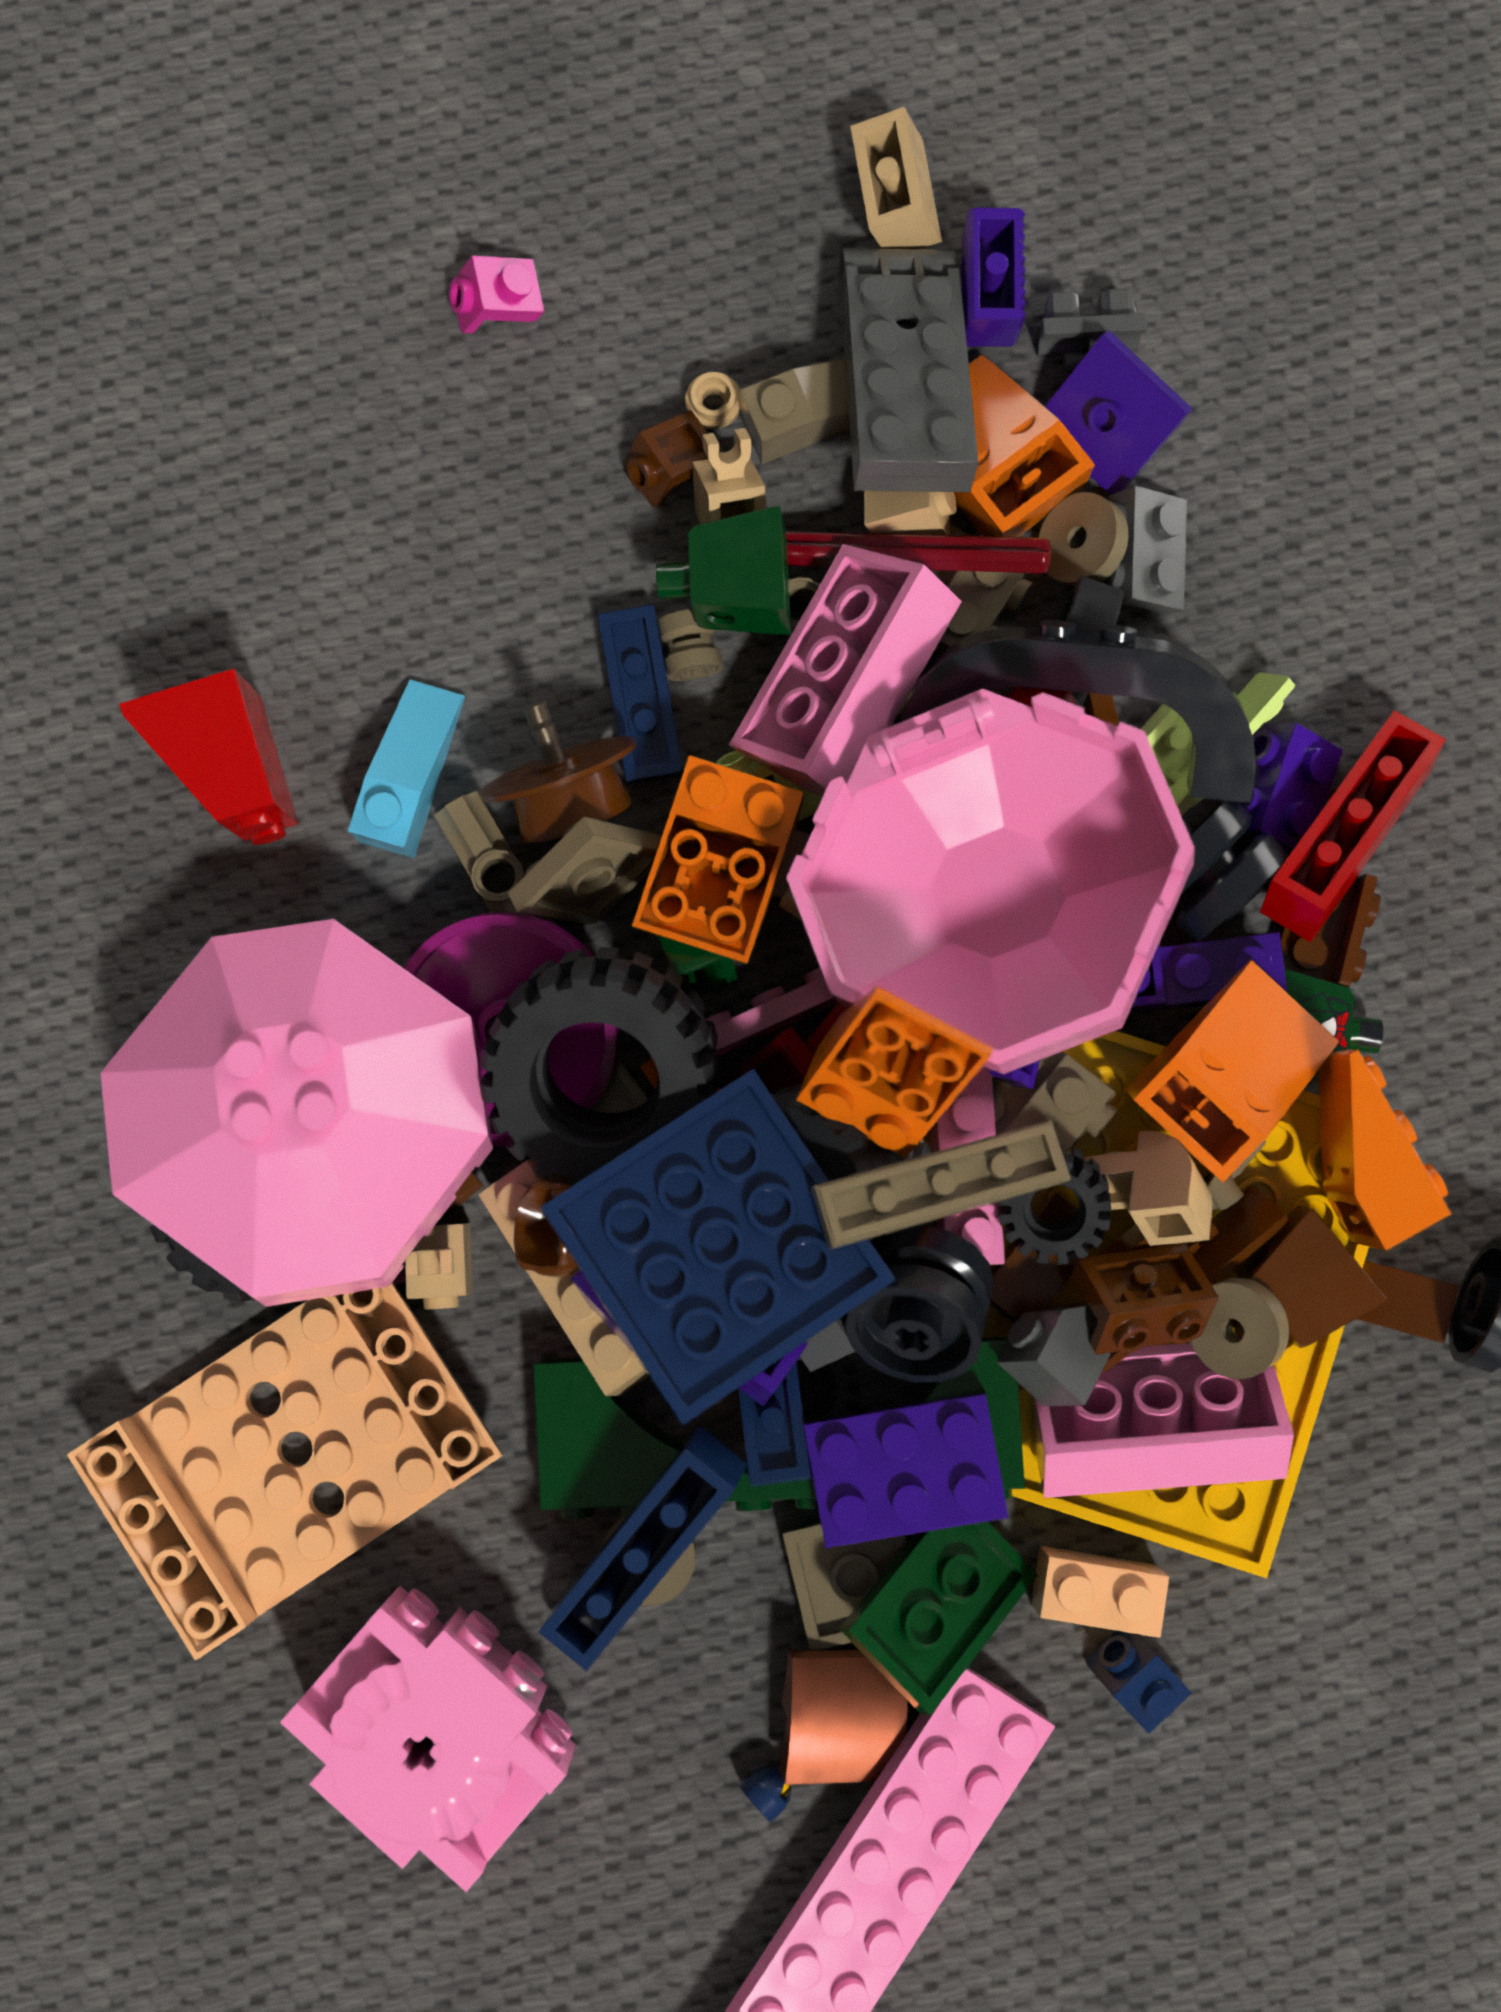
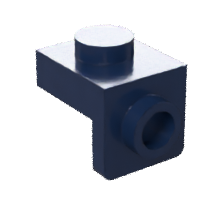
M1115 1631L1086 1659V1665L1148 1734L1192 1694L1139 1634Z

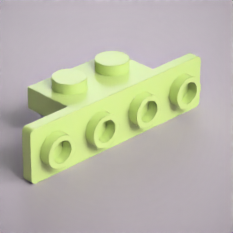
M1260 672L1238 694L1252 735L1263 723L1279 713L1283 707V700L1294 689L1295 684L1288 676ZM1162 704L1140 730L1146 733L1182 817L1190 807L1195 806L1203 799L1190 797L1187 785L1192 733L1184 719L1176 711Z

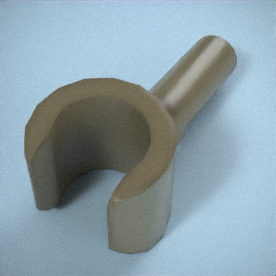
M1265 1140L1223 1183L1213 1173L1203 1178L1212 1196V1210H1224L1243 1197L1244 1194L1234 1178L1243 1172L1244 1168L1266 1144Z

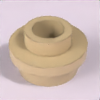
M719 372L704 373L690 383L685 396L687 411H693L704 428L712 430L724 428L730 425L740 413V389L737 383L726 374ZM709 395H718L724 400V404L717 410H710L704 406L703 401Z

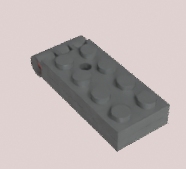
M842 248L839 261V292L841 296L854 491L971 492L978 466V453L959 268H957L955 250Z

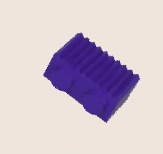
M972 208L967 210L962 236V303L967 347H1012L1018 341L1026 316L1024 312L1026 305L1024 296L1026 291L1023 289L1026 282L1023 278L1026 271L1023 267L1026 259L1023 256L1026 248L1023 245L1026 237L1023 234L1026 225L1023 221L1026 213L1020 208Z

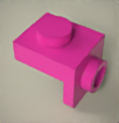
M471 256L450 284V306L453 312L457 313L461 333L473 334L485 320L532 322L537 321L544 313L533 259Z

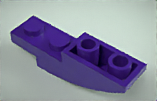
M1280 932L1159 947L1158 945L1129 1013L1206 1006L1250 959L1287 992Z

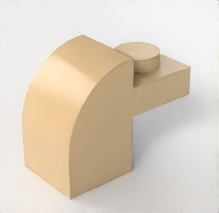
M1139 1131L1136 1151H1113L1105 1155L1083 1157V1160L1086 1162L1093 1158L1099 1164L1100 1175H1106L1111 1195V1210L1128 1208V1212L1150 1246L1209 1240L1213 1204L1210 1190L1185 1147L1174 1137L1157 1131Z

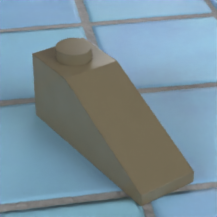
M845 359L794 368L740 390V415L761 464L850 430Z

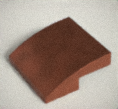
M860 1650L789 1651L782 1697V1706L787 1716L779 1769L784 1784L875 1782L906 1736L908 1700Z

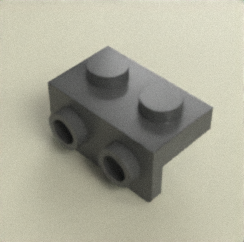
M1133 486L1104 497L1117 505L1123 512L1128 524L1129 537L1127 549L1121 563L1101 583L1123 591L1121 606L1127 605L1161 614H1174L1184 611L1187 500L1139 486Z

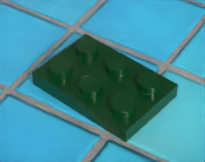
M988 1521L915 1533L839 1629L919 1713L931 1716L1038 1574Z

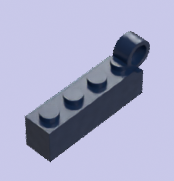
M699 1426L571 1584L538 1632L587 1671L734 1492L748 1464Z

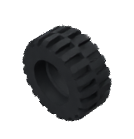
M600 947L596 956L587 957L586 952L583 949L565 953L560 963L555 964L548 960L534 969L526 982H520L489 1030L490 1037L483 1047L480 1066L486 1071L480 1082L482 1101L494 1103L488 1119L496 1134H502L507 1131L512 1137L507 1149L519 1161L523 1160L527 1155L538 1163L534 1173L549 1181L553 1173H557L569 1178L567 1185L573 1186L716 1092L720 1073V1055L715 1050L718 1036L714 1022L705 1021L703 1018L706 1005L696 991L686 995L681 990L680 986L683 977L670 967L666 969L663 975L649 968L653 960L652 957L636 952L633 960L629 961L619 958V948ZM581 1023H603L618 1027L638 1039L652 1056L658 1070L657 1088L650 1100L624 1112L603 1113L580 1106L561 1091L550 1073L546 1054L551 1040L559 1031Z

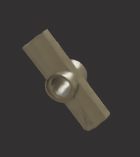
M476 790L467 795H462L445 805L439 812L434 814V818L489 911L521 913L517 912L508 892L525 876V868L516 857L486 804L481 800L479 792ZM498 864H507L513 867L515 871L513 886L503 893L488 891L485 885V876L488 870ZM532 915L557 925L553 918Z

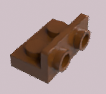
M1364 874L1356 878L1311 943L1281 925L1279 932L1284 969L1345 987H1350L1351 982L1357 983L1364 970L1367 956L1366 950L1360 948L1365 927L1370 928L1373 925L1380 907V894L1374 893L1377 877Z
M1186 1243L1080 1258L1072 1274L1098 1320L1090 1341V1345L1097 1355L1118 1351L1129 1353L1142 1347L1172 1342L1183 1344L1199 1338L1203 1334L1219 1299L1218 1294Z

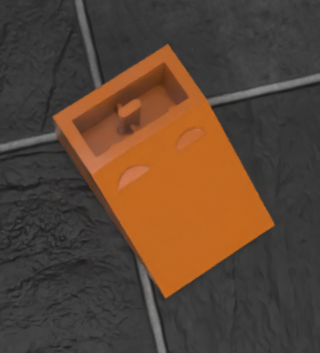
M982 354L969 363L978 466L971 492H954L956 505L979 535L1019 537L1045 518L1060 501L1083 490L1095 464L1054 414Z
M689 755L632 927L748 964L803 806L804 792Z
M1250 959L1134 1079L1125 1091L1223 1183L1269 1136L1338 1045L1339 1041Z
M876 986L839 1016L819 1044L796 1100L818 1111L826 1118L855 1126L877 1145L907 1158L990 1058L993 1048Z
M1358 1049L1333 1051L1319 1068L1322 1190L1352 1243L1386 1251L1451 1215L1443 1200L1448 1195V1190L1437 1170L1429 1163L1423 1165L1412 1143L1417 1141V1135L1408 1118L1399 1109L1393 1111L1381 1089L1386 1087V1081L1376 1062L1368 1055L1362 1057Z

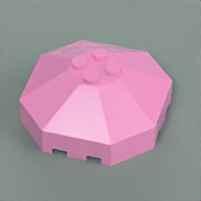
M980 689L868 736L848 783H845L842 776L829 782L813 818L815 827L802 856L796 855L787 875V881L829 991L842 1006L849 1008L874 987L878 986L993 1048L992 1055L983 1066L1005 1074L1123 1027L1193 867L1194 845L1145 731L1122 722L1116 726L1085 714L1084 708L1045 693L1031 697L1032 708L988 690Z
M335 919L211 937L100 1073L112 1194L266 1307L389 1287L404 1267L402 1263L423 1235L427 1237L455 1200V1193L475 1167L479 1168L493 1149L487 1103L482 1101L480 1089L483 1075L480 1066L477 1034L471 1016Z

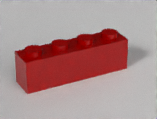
M1394 710L1273 877L1260 913L1311 943L1429 776L1446 739Z

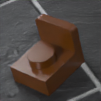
M692 410L639 432L623 462L632 485L642 492L652 507L663 504L674 486L693 478L692 462L708 459L703 449L702 434H708V432Z

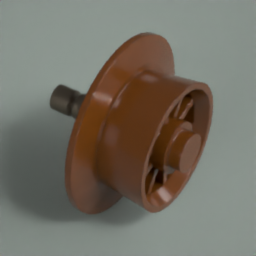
M545 700L524 707L523 710L529 726L533 727L532 734L541 759L525 764L498 777L484 786L479 792L483 802L513 801L523 842L537 843L563 837L564 832L571 825L579 822L583 817L606 821L631 805L632 800L613 763L633 751L636 747V741L632 736H617L563 750L553 722H550L552 717Z

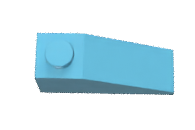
M409 680L365 775L348 828V832L360 843L415 858L464 703V695Z

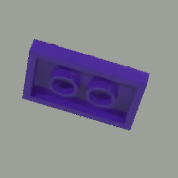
M985 1391L804 1423L825 1548L1009 1518Z

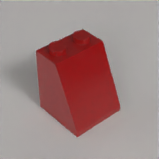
M234 668L119 703L125 719L218 823L244 841L251 839L254 845L267 844L285 837V828L299 824L261 696Z

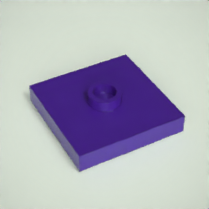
M1111 331L1101 335L1045 406L1063 423L1093 461L1095 467L1090 476L1110 495L1127 488L1193 410Z

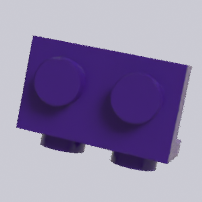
M1298 723L1262 724L1252 735L1255 746L1256 768L1251 803L1239 802L1252 815L1250 827L1244 834L1256 836L1270 833L1291 854L1324 808L1343 750Z

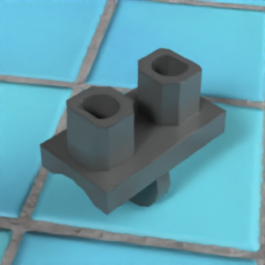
M1111 289L1101 293L1098 299V315L1080 316L1078 294L1072 291L1052 292L1048 296L1044 318L1036 339L1037 357L1063 356L1064 370H1074L1101 335L1107 331H1111L1132 352H1137L1141 334H1145L1147 331L1146 313H1136L1130 289Z

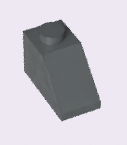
M1087 1301L1022 1313L1021 1317L1010 1328L1007 1337L1008 1342L997 1363L1043 1406H1085L1111 1353L1097 1355L1092 1349L1090 1341L1098 1320Z

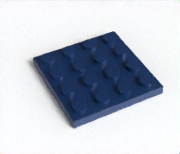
M754 1069L540 1207L541 1212L681 1426L896 1280L869 1239L832 1250L828 1249L811 1188L815 1185L829 1182V1180Z

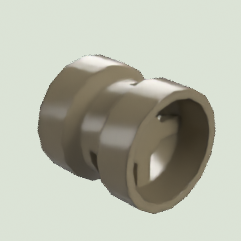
M692 609L676 611L658 620L661 641L668 645L669 654L665 659L669 680L687 681L709 677L723 670L720 649L713 645L712 635L716 630L698 627Z

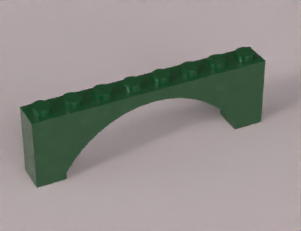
M1008 1336L983 1337L977 1361L962 1375L942 1382H935L918 1403L986 1392L1005 1499H1010L1013 1497L1012 1489H1025L1018 1382L997 1363L1008 1342ZM581 1357L544 1359L534 1364L541 1510H558V1518L582 1519L594 1516V1508L617 1507V1515L626 1517L685 1443L670 1436L648 1420L623 1395L605 1396ZM748 1466L736 1489L725 1501L735 1502L737 1511L767 1510L772 1508L771 1500L795 1499L796 1508H818L813 1475L811 1480L751 1487Z

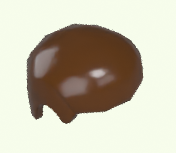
M538 1181L531 1184L521 1198L515 1217L513 1243L516 1261L522 1269L549 1277L572 1275L575 1270H579L540 1210L541 1206L572 1186Z

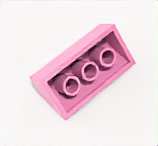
M843 544L730 741L729 746L806 791L822 797L831 780L842 776L847 784L868 736L892 726L962 601L924 564Z
M1191 1343L1148 1346L1131 1352L1109 1371L1101 1372L1085 1406H1043L1030 1394L1035 1451L1044 1498L1287 1478L1294 1433L1274 1365L1252 1378L1231 1379L1221 1376L1208 1368L1197 1356Z

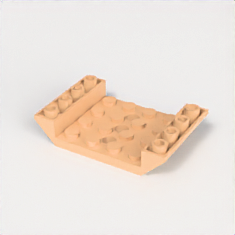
M394 1282L389 1287L305 1301L134 1415L115 1422L67 1454L195 1661L247 1627L257 1617L449 1489H454L504 1455ZM259 1382L271 1383L280 1392L281 1403L273 1415L259 1414L251 1405L250 1396L252 1389ZM301 1432L310 1439L313 1450L311 1458L306 1464H292L283 1456L282 1442L288 1433ZM332 1482L341 1488L344 1494V1505L339 1513L328 1515L316 1508L313 1501V1493L319 1483Z

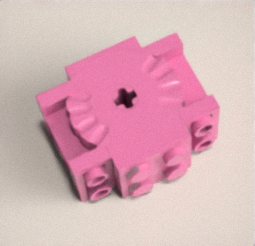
M399 1586L280 1723L325 1763L310 1785L400 1868L403 1869L420 1850L458 1886L467 1892L482 1875L490 1858L546 1793L550 1795L566 1777L576 1744L570 1739L573 1735L572 1729L557 1713L546 1709L542 1714L538 1710L547 1689V1685L540 1680L544 1676L541 1667L526 1653L518 1650L513 1655L496 1640L500 1633L488 1618L476 1610H473L468 1615L459 1607L443 1625L436 1618L439 1614V1609L431 1599L417 1589L413 1588L408 1593L403 1587Z

